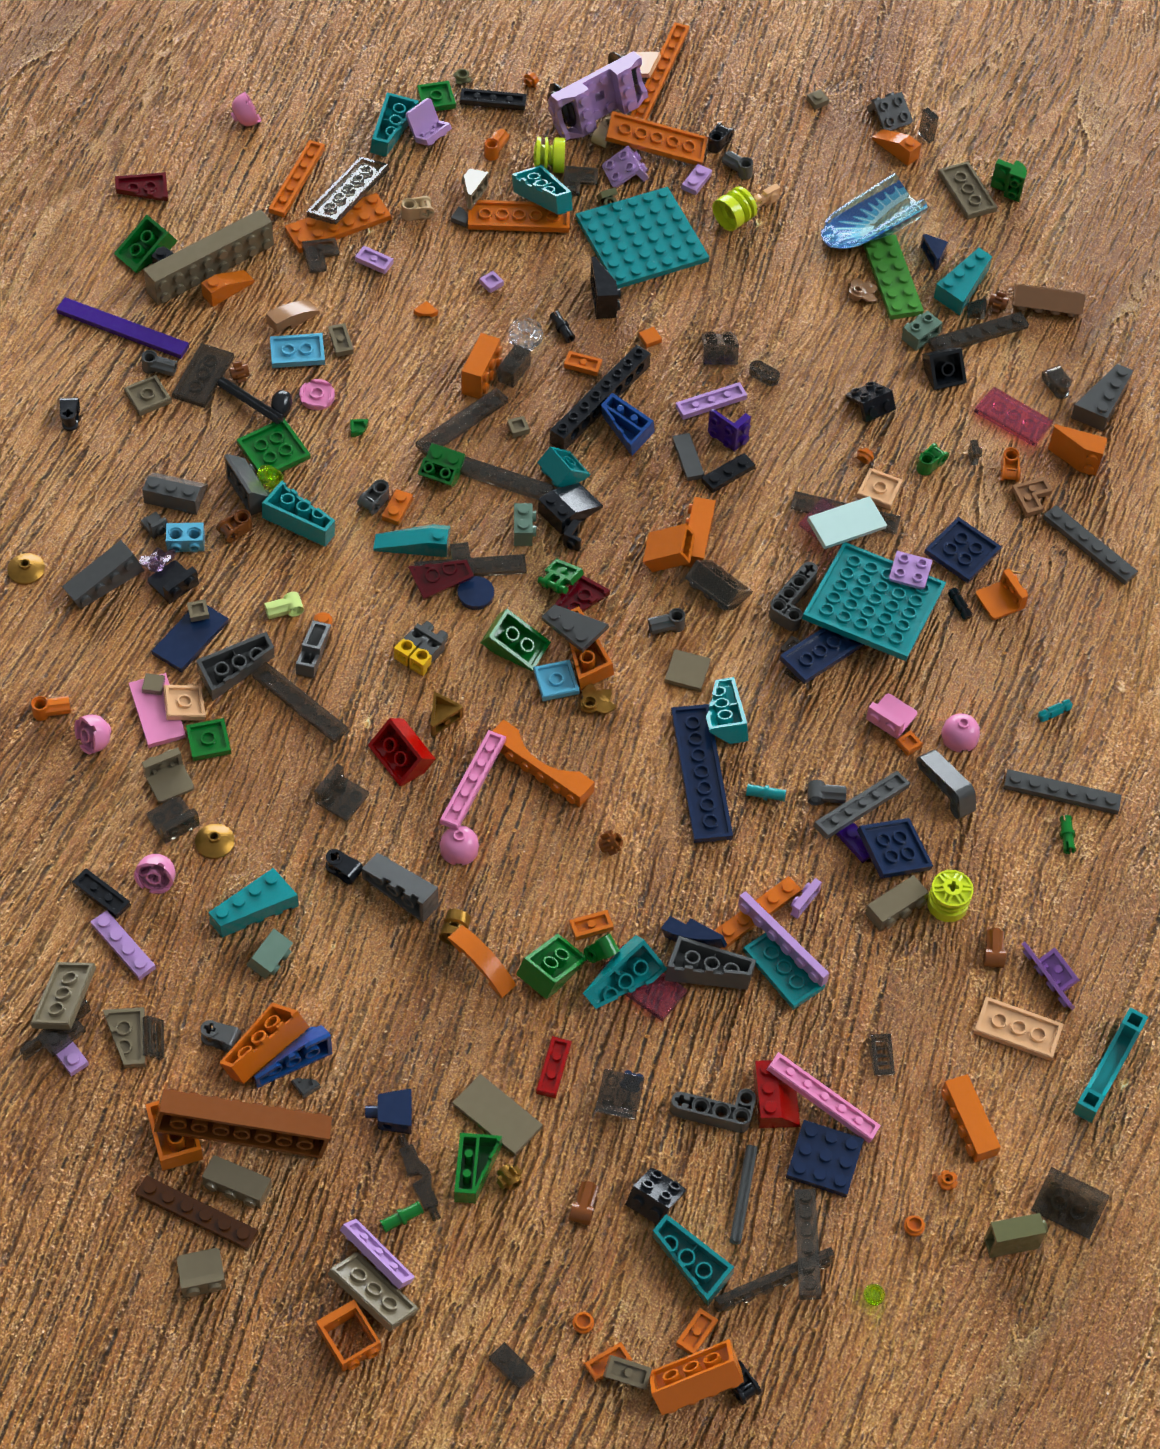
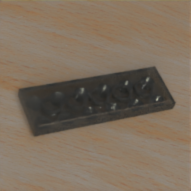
M360 156L306 211L307 217L336 225L390 170L389 164Z

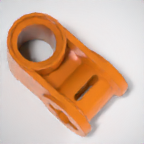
M1013 447L1004 450L1000 463V481L1015 480V482H1019L1020 454Z

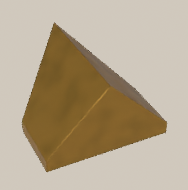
M435 691L430 722V735L432 737L463 718V706Z

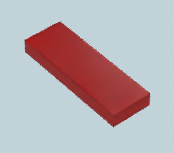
M552 1036L536 1094L556 1099L572 1041Z

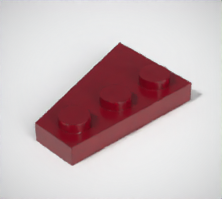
M166 172L115 176L117 194L169 202Z
M466 559L438 564L430 563L421 566H408L423 600L474 578V574Z
M583 575L576 583L569 585L568 592L566 594L563 593L555 605L569 610L579 606L582 612L609 596L611 590Z

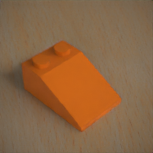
M1055 424L1048 450L1077 471L1096 476L1107 438Z

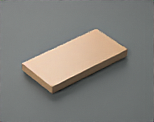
M986 996L973 1033L1052 1061L1064 1024Z

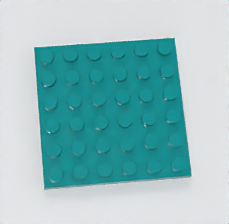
M668 187L575 214L576 221L600 263L616 281L617 289L709 262L710 257Z
M845 542L839 549L804 611L802 619L906 661L942 594L946 582L929 575L924 589L891 582L889 576L894 561Z

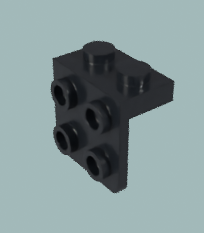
M873 381L866 383L863 387L854 388L846 394L847 399L860 405L862 418L865 422L896 410L893 390Z
M173 560L147 579L148 584L169 604L199 584L197 570L193 566L186 570L176 560Z
M650 1168L633 1186L625 1205L657 1225L666 1214H669L671 1208L684 1195L686 1189L678 1182L665 1176L661 1171Z

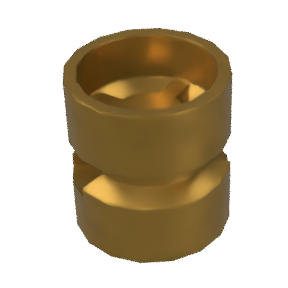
M449 909L446 913L439 939L445 944L453 946L447 938L461 925L468 929L472 920L471 916L459 909Z

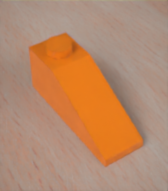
M882 129L872 136L873 141L907 166L919 158L922 144L910 135Z
M245 270L215 274L201 282L202 296L214 307L255 283V280Z

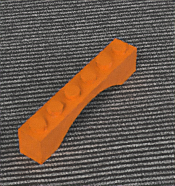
M504 719L493 730L495 733L506 736V741L500 753L505 755L507 760L515 762L523 771L531 773L539 782L548 785L553 792L564 796L569 803L581 807L594 792L595 782L580 771L559 770L535 758L525 747L519 730Z

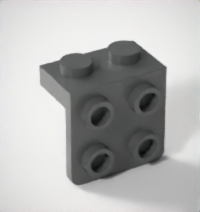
M894 92L889 93L882 99L880 97L875 98L867 106L869 113L876 110L882 129L892 131L913 122L902 92L896 94Z

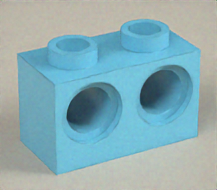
M204 522L166 523L167 552L205 551Z

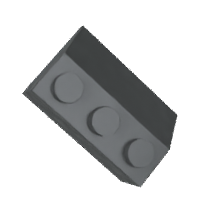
M230 454L224 455L227 479L245 508L250 512L251 516L262 512V502L268 497L270 492L268 489H264L261 478L255 475L253 465L248 464L245 458Z
M154 473L148 475L142 489L144 503L197 515L208 484Z

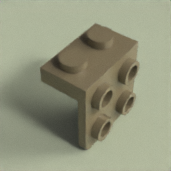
M179 748L167 750L163 754L149 757L142 762L144 775L159 803H164L194 790V784L183 765Z
M218 1248L183 1254L177 1257L183 1298L226 1289L221 1255Z

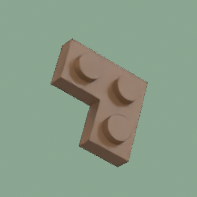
M1046 477L1012 485L1011 489L1026 517L1043 513L1044 508L1038 498L1051 495L1053 491Z

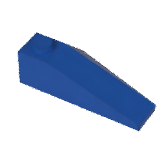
M322 1025L308 1028L254 1076L256 1087H262L333 1054L330 1033Z

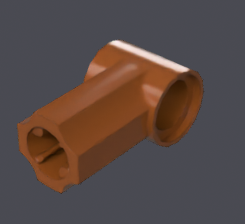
M1000 928L987 929L983 966L1004 968L1006 961L1004 931Z
M581 1181L576 1201L572 1204L569 1221L590 1226L594 1212L593 1206L599 1186L594 1182Z

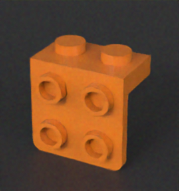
M1010 568L1003 571L1000 582L979 589L975 594L992 620H997L1025 609L1028 599L1027 590L1021 586L1018 577L1013 574Z

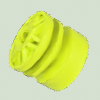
M537 136L534 146L533 163L535 167L544 165L548 170V165H552L553 173H564L566 138L555 137L553 145H549L548 137H545V144H541V137Z
M736 186L726 195L715 200L712 206L715 219L727 231L736 230L754 218L758 211L757 204L751 193L741 186Z
M945 870L935 876L927 898V907L936 919L943 922H955L966 915L973 895V884L970 878L957 870Z

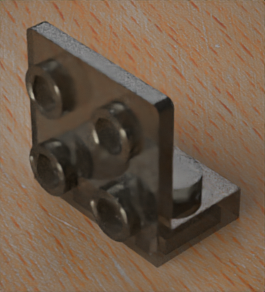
M337 763L314 790L316 804L344 821H348L369 796V792L345 778L344 767Z
M604 1069L595 1111L636 1120L645 1078Z

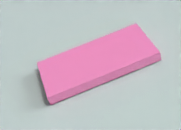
M166 673L160 674L165 675L164 685H170ZM144 679L130 682L129 687L148 748L185 739L186 734L182 721L166 720L163 690L161 695L142 693Z

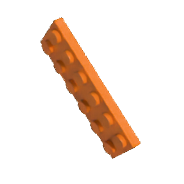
M612 111L605 141L693 165H702L708 137Z
M376 192L285 225L284 227L285 232L297 251L302 253L391 220V214Z
M478 200L474 207L468 210V229L569 233L570 211L557 215L534 202Z

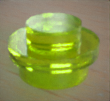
M870 1284L865 1288L863 1297L868 1304L877 1306L884 1301L885 1291L877 1284Z

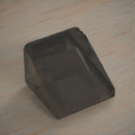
M986 298L967 303V318H985Z

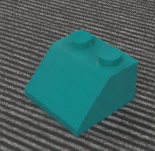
M550 446L537 462L541 467V471L552 479V484L557 488L579 483L591 475L570 451Z

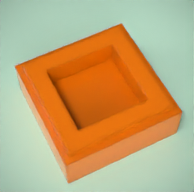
M655 327L643 330L638 334L646 348L662 343V338Z
M911 730L895 742L907 756L920 749L923 745Z

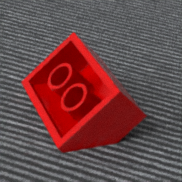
M389 718L368 744V747L399 786H403L424 774L436 760L408 723L402 718Z
M772 1060L755 1061L753 1077L758 1129L800 1127L797 1091L767 1071Z

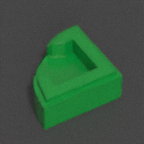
M350 419L351 437L359 436L366 431L368 419Z

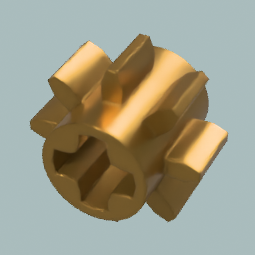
M507 1164L497 1172V1184L502 1190L506 1188L509 1191H513L522 1183V1171L517 1165L513 1167Z

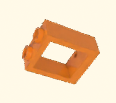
M355 1299L316 1321L317 1330L343 1372L354 1370L360 1365V1362L367 1358L372 1359L376 1357L381 1350L380 1340ZM355 1317L371 1345L344 1360L328 1332Z

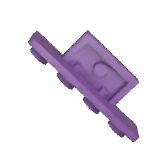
M1023 942L1022 945L1025 948L1023 953L1029 961L1031 959L1035 961L1037 965L1034 968L1041 976L1045 975L1048 981L1046 984L1052 992L1056 990L1059 993L1060 997H1058V1000L1064 1008L1068 1006L1073 1010L1075 1007L1064 992L1080 981L1056 948H1053L1038 959L1029 945Z

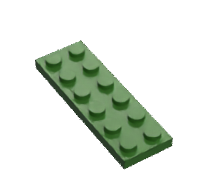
M889 235L862 244L889 319L922 315L924 310L896 235Z

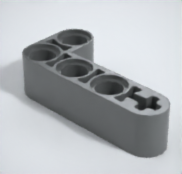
M805 562L770 603L769 618L789 631H797L801 626L802 611L796 607V604L816 581L818 567L815 563Z
M933 749L917 757L916 761L919 769L950 799V810L956 819L976 811L974 787L937 750Z
M742 1089L737 1095L735 1105L685 1092H677L672 1096L670 1111L678 1118L743 1133L750 1126L756 1095L750 1089ZM746 1099L750 1103L745 1104L741 1100ZM696 1108H703L705 1111L699 1112ZM716 1113H723L725 1117H719ZM737 1118H743L745 1122H739Z

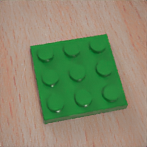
M285 419L280 424L273 422L236 439L237 445L263 481L311 459L309 451Z

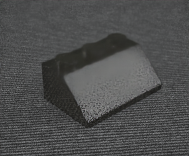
M696 560L685 577L690 582L689 585L691 587L701 590L704 597L717 602V606L724 611L735 610L753 592L712 560Z
M1051 1167L1031 1211L1040 1213L1041 1216L1090 1239L1110 1195Z

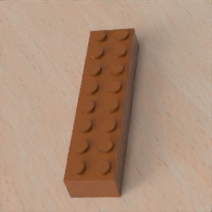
M163 1089L157 1107L154 1132L322 1158L330 1140L332 1116H326L323 1113H308L300 1109H284L281 1106H265L257 1102L247 1103L239 1099L229 1100L219 1096H204L196 1092L186 1093L176 1089Z

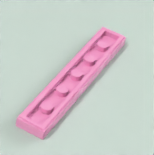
M488 730L440 819V824L455 830L459 829L506 741V736Z
M779 1052L768 1066L767 1071L863 1138L866 1142L870 1143L881 1126Z

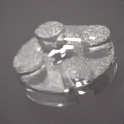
M525 318L524 321H519L518 319L509 327V342L518 348L532 351L543 340L542 326L534 319Z

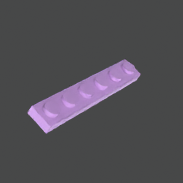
M746 891L742 893L738 902L742 913L751 917L753 923L758 928H762L768 938L773 942L775 941L780 946L782 952L794 960L798 968L808 973L809 978L814 983H818L821 987L826 984L829 972Z

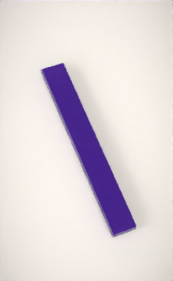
M64 297L56 309L58 314L182 359L189 348L188 342Z

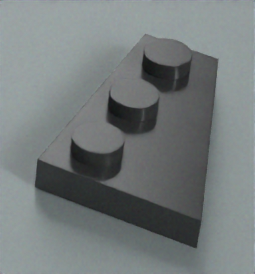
M555 604L541 616L542 621L582 653L609 628V625Z

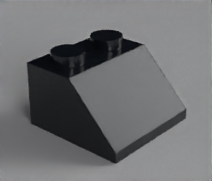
M952 347L922 354L924 371L933 390L967 383L962 348Z

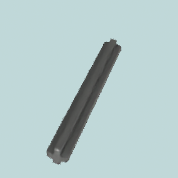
M754 1145L746 1146L732 1224L730 1243L737 1245L741 1244L758 1149Z

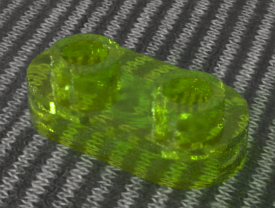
M262 465L257 472L261 483L271 489H275L281 481L284 482L282 472L271 465Z

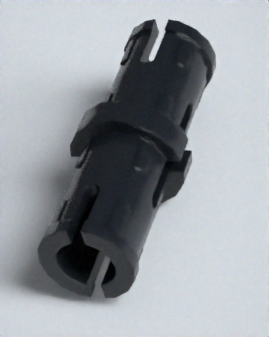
M555 311L556 315L552 312L550 319L555 324L557 332L561 333L566 343H570L569 339L571 342L574 341L575 335L569 328V323L563 319L559 311Z

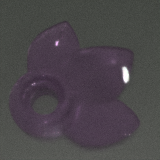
M157 547L150 556H141L139 562L142 566L148 567L151 572H160L168 562L175 558L176 551L175 549H170L164 552Z

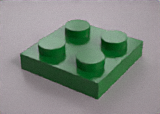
M449 81L417 85L420 102L430 98L435 111L456 108V102Z
M224 718L186 725L193 761L231 754Z

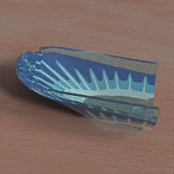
M893 173L833 212L826 219L824 229H821V237L825 244L833 248L844 249L859 246L898 232L926 214L928 206L924 199L917 202L911 197L897 174Z

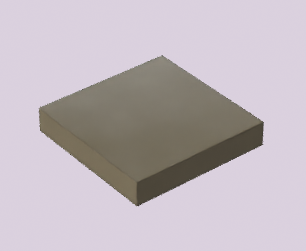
M157 375L124 388L125 394L139 416L172 403L171 397Z
M674 649L664 683L701 692L711 658Z

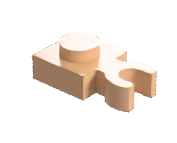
M776 183L764 189L762 194L755 195L753 198L757 208L763 204L766 206L776 202L779 199L780 187Z

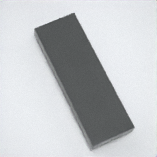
M690 433L672 436V441L686 480L702 479L705 474Z

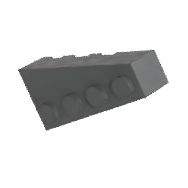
M1116 364L1074 405L1071 418L1104 431L1130 383L1133 370Z
M120 540L62 587L76 605L82 609L145 570L131 550Z
M264 632L196 660L197 671L212 701L275 657L274 645L267 632Z
M376 853L362 868V878L422 923L438 908V887L391 861L388 857Z
M679 936L667 966L665 981L748 990L756 960Z

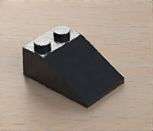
M591 257L590 284L596 319L617 318V311H620V301L618 299H621V290L617 289L616 281L596 257Z
M580 483L553 489L538 499V513L561 535L566 525H570L573 519L582 522L603 508V505Z

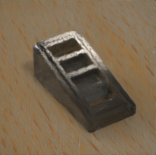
M871 1034L868 1037L874 1076L895 1075L891 1034ZM884 1042L885 1046H876V1043ZM877 1050H886V1053L877 1054ZM877 1058H887V1061L878 1062ZM888 1065L889 1069H878V1066Z

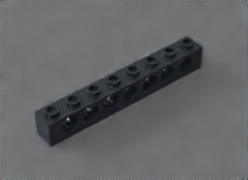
M636 345L550 429L549 443L556 448L566 450L602 414L601 404L612 393L620 397L650 367L651 353Z

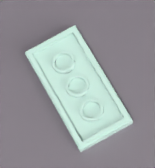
M870 496L809 516L807 519L824 549L886 529L887 527L886 522Z

